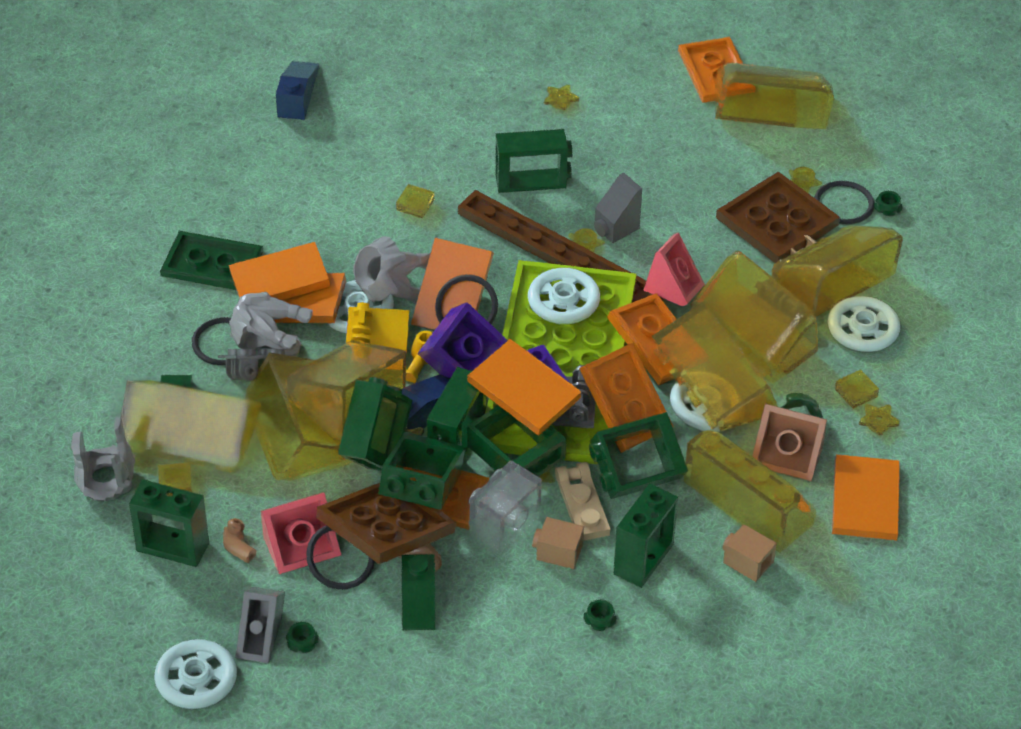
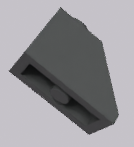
M624 172L617 177L595 208V231L599 236H605L612 243L640 229L642 188Z
M251 587L244 591L235 658L269 663L282 621L285 591Z

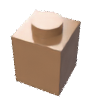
M546 517L542 529L537 528L533 538L532 547L537 548L536 560L574 569L583 547L584 526Z
M743 524L735 534L730 533L724 541L722 547L725 551L723 563L756 582L774 562L777 543Z

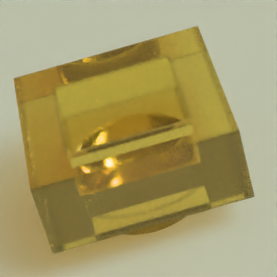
M408 184L396 201V210L423 219L435 200L434 192Z
M861 369L837 380L835 383V390L853 409L878 397L879 388Z
M190 462L158 465L159 484L192 492Z

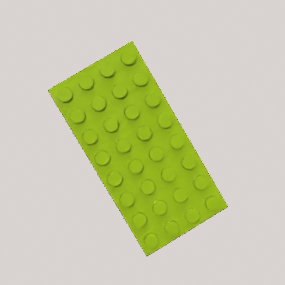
M518 260L502 335L507 340H513L525 350L544 344L563 374L572 377L573 371L577 366L591 363L625 346V340L614 328L607 316L611 310L633 302L636 273ZM551 269H576L586 273L596 282L600 291V302L595 312L580 322L573 324L552 323L539 317L530 307L528 290L531 283L540 274ZM561 280L550 282V284L553 287L555 283ZM575 284V287L578 291L584 289V287L581 284ZM540 294V300L549 301V294ZM580 299L575 306L581 308L586 302ZM554 307L553 309L554 311L566 312V309H560L557 307ZM490 398L488 399L485 414L497 405ZM596 404L594 428L553 426L566 438L565 461L587 462L598 465L590 456V440L596 432L609 428ZM515 423L490 439L503 453L522 455L538 444Z

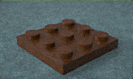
M779 171L720 207L716 213V219L777 265L791 257V249L798 252L806 247L807 240L805 235L810 236L813 240H817L839 226L840 216Z
M380 482L317 507L316 518L378 564L455 533L456 521L439 509L378 494Z

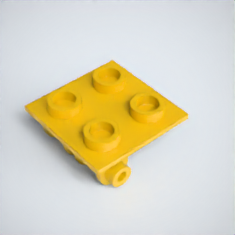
M363 302L357 303V307H349L344 366L405 369L410 311L369 308V304Z

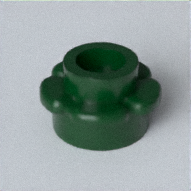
M883 191L876 198L874 208L885 216H894L902 211L903 205L898 193Z
M601 599L592 601L588 605L587 612L584 613L585 623L591 625V628L596 631H604L606 627H613L617 617L614 615L615 610L612 604Z
M297 622L289 628L286 634L287 647L293 652L301 651L302 653H308L319 642V635L310 623Z

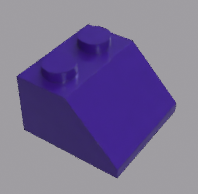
M467 302L450 309L417 354L439 374L451 378L457 367L473 371L508 340Z

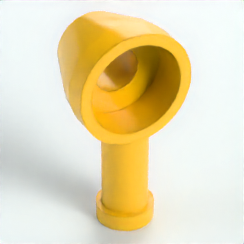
M421 331L416 335L411 348L413 361L402 374L404 380L416 383L420 371L425 364H428L417 353L433 332Z

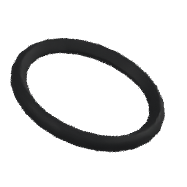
M851 181L829 182L820 187L814 196L820 202L823 192L836 186L852 187L866 196L869 203L867 211L857 218H840L839 224L860 223L871 216L874 211V198L865 187Z
M467 274L456 276L445 283L438 292L435 311L439 323L444 319L441 309L444 294L451 286L462 281H474L486 288L492 301V310L487 321L492 324L498 312L497 295L489 282L481 277Z
M220 317L211 319L196 329L192 337V348L198 358L209 364L226 365V360L213 359L203 354L199 349L198 339L200 334L208 327L220 323H229L231 318Z
M327 525L320 528L311 537L306 551L307 563L313 576L323 585L337 590L350 589L363 583L370 576L374 568L375 561L369 556L364 573L351 582H333L325 578L318 571L313 560L314 546L323 534L332 531Z

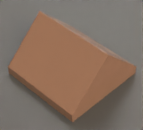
M765 404L750 465L812 481L824 445L827 419Z

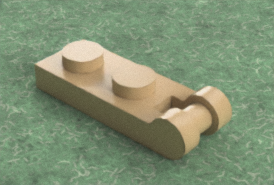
M577 463L576 467L568 469L566 466L556 467L555 476L573 524L584 526L583 541L610 536V527L592 481L588 463ZM580 479L581 483L570 484V481Z

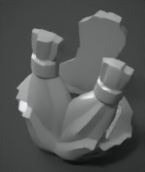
M382 236L359 250L355 265L353 266L354 278L367 298L373 303L375 301H382L391 294L416 304L421 288L411 286L407 275L415 268L421 267L426 270L430 253L414 254L411 252H400L395 241L391 240L390 237Z
M268 292L245 294L239 298L238 304L234 307L233 316L229 322L231 328L229 335L233 338L238 348L260 349L263 347L285 349L286 355L297 356L301 348L298 336L286 334L278 330L273 319L289 317L297 319L302 323H308L312 317L313 310L301 308L298 305L273 298Z
M116 417L114 425L117 446L112 445V447L86 451L83 432L73 433L71 449L75 462L74 481L83 495L96 501L115 500L122 494L130 492L132 487L131 481L135 454L132 453L131 447L125 439L126 436L121 417ZM103 467H113L115 478L110 482L100 483L92 479V475Z

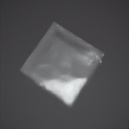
M512 460L502 469H497L491 476V479L482 488H477L469 499L470 539L501 558L540 520L542 479Z

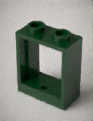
M552 129L495 133V176L498 193L566 188L567 179L572 177L571 162L567 161L569 157H572L571 140H566L565 130ZM558 154L557 168L510 171V157Z
M457 367L427 418V437L464 446L465 455L468 449L467 426L476 417H481L485 414L486 395L467 382L468 374L472 371ZM428 448L430 453H434L433 449Z
M369 377L368 381H355L338 455L367 469L382 471L383 464L406 430L413 400L403 395L401 388L387 385L388 381Z
M496 405L483 416L476 417L467 426V446L517 491L566 458V438L552 425L538 436L499 405ZM515 423L538 444L512 461L490 439Z
M667 412L596 432L590 440L589 452L592 460L598 463L601 471L599 475L601 487L605 492H608L611 499L644 490L649 483L658 486L681 479L688 472ZM650 431L665 472L620 485L606 444Z
M404 431L382 466L378 494L441 510L461 475L465 447ZM428 448L433 449L434 453H430ZM404 467H408V468H412V469H416V470H420V471H424V472L436 474V475L443 476V477H442V478H438V477H434V476H430V475H426V474H422V473H418V472L406 470V469H403V468H404Z
M142 479L129 502L136 551L197 567L209 545L204 495ZM152 515L184 523V530L153 522Z
M648 484L616 527L614 575L640 588L645 585L674 545L678 496L653 484Z

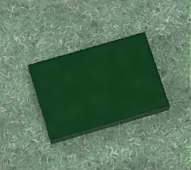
M179 231L163 263L160 275L162 277L236 290L229 265L261 257L263 246Z

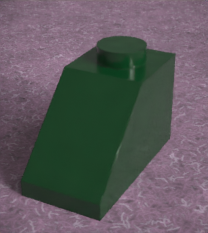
M435 554L401 555L402 630H436Z

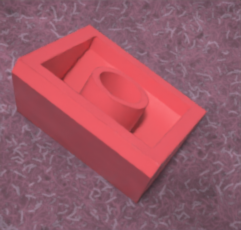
M679 232L673 234L655 253L644 291L651 294L657 293L663 299L680 306H685L705 284Z
M324 492L261 511L263 538L279 574L308 566L306 557L308 543L320 528L326 526L316 518L317 507L327 503ZM329 531L317 540L313 551L314 563L341 556L335 531Z

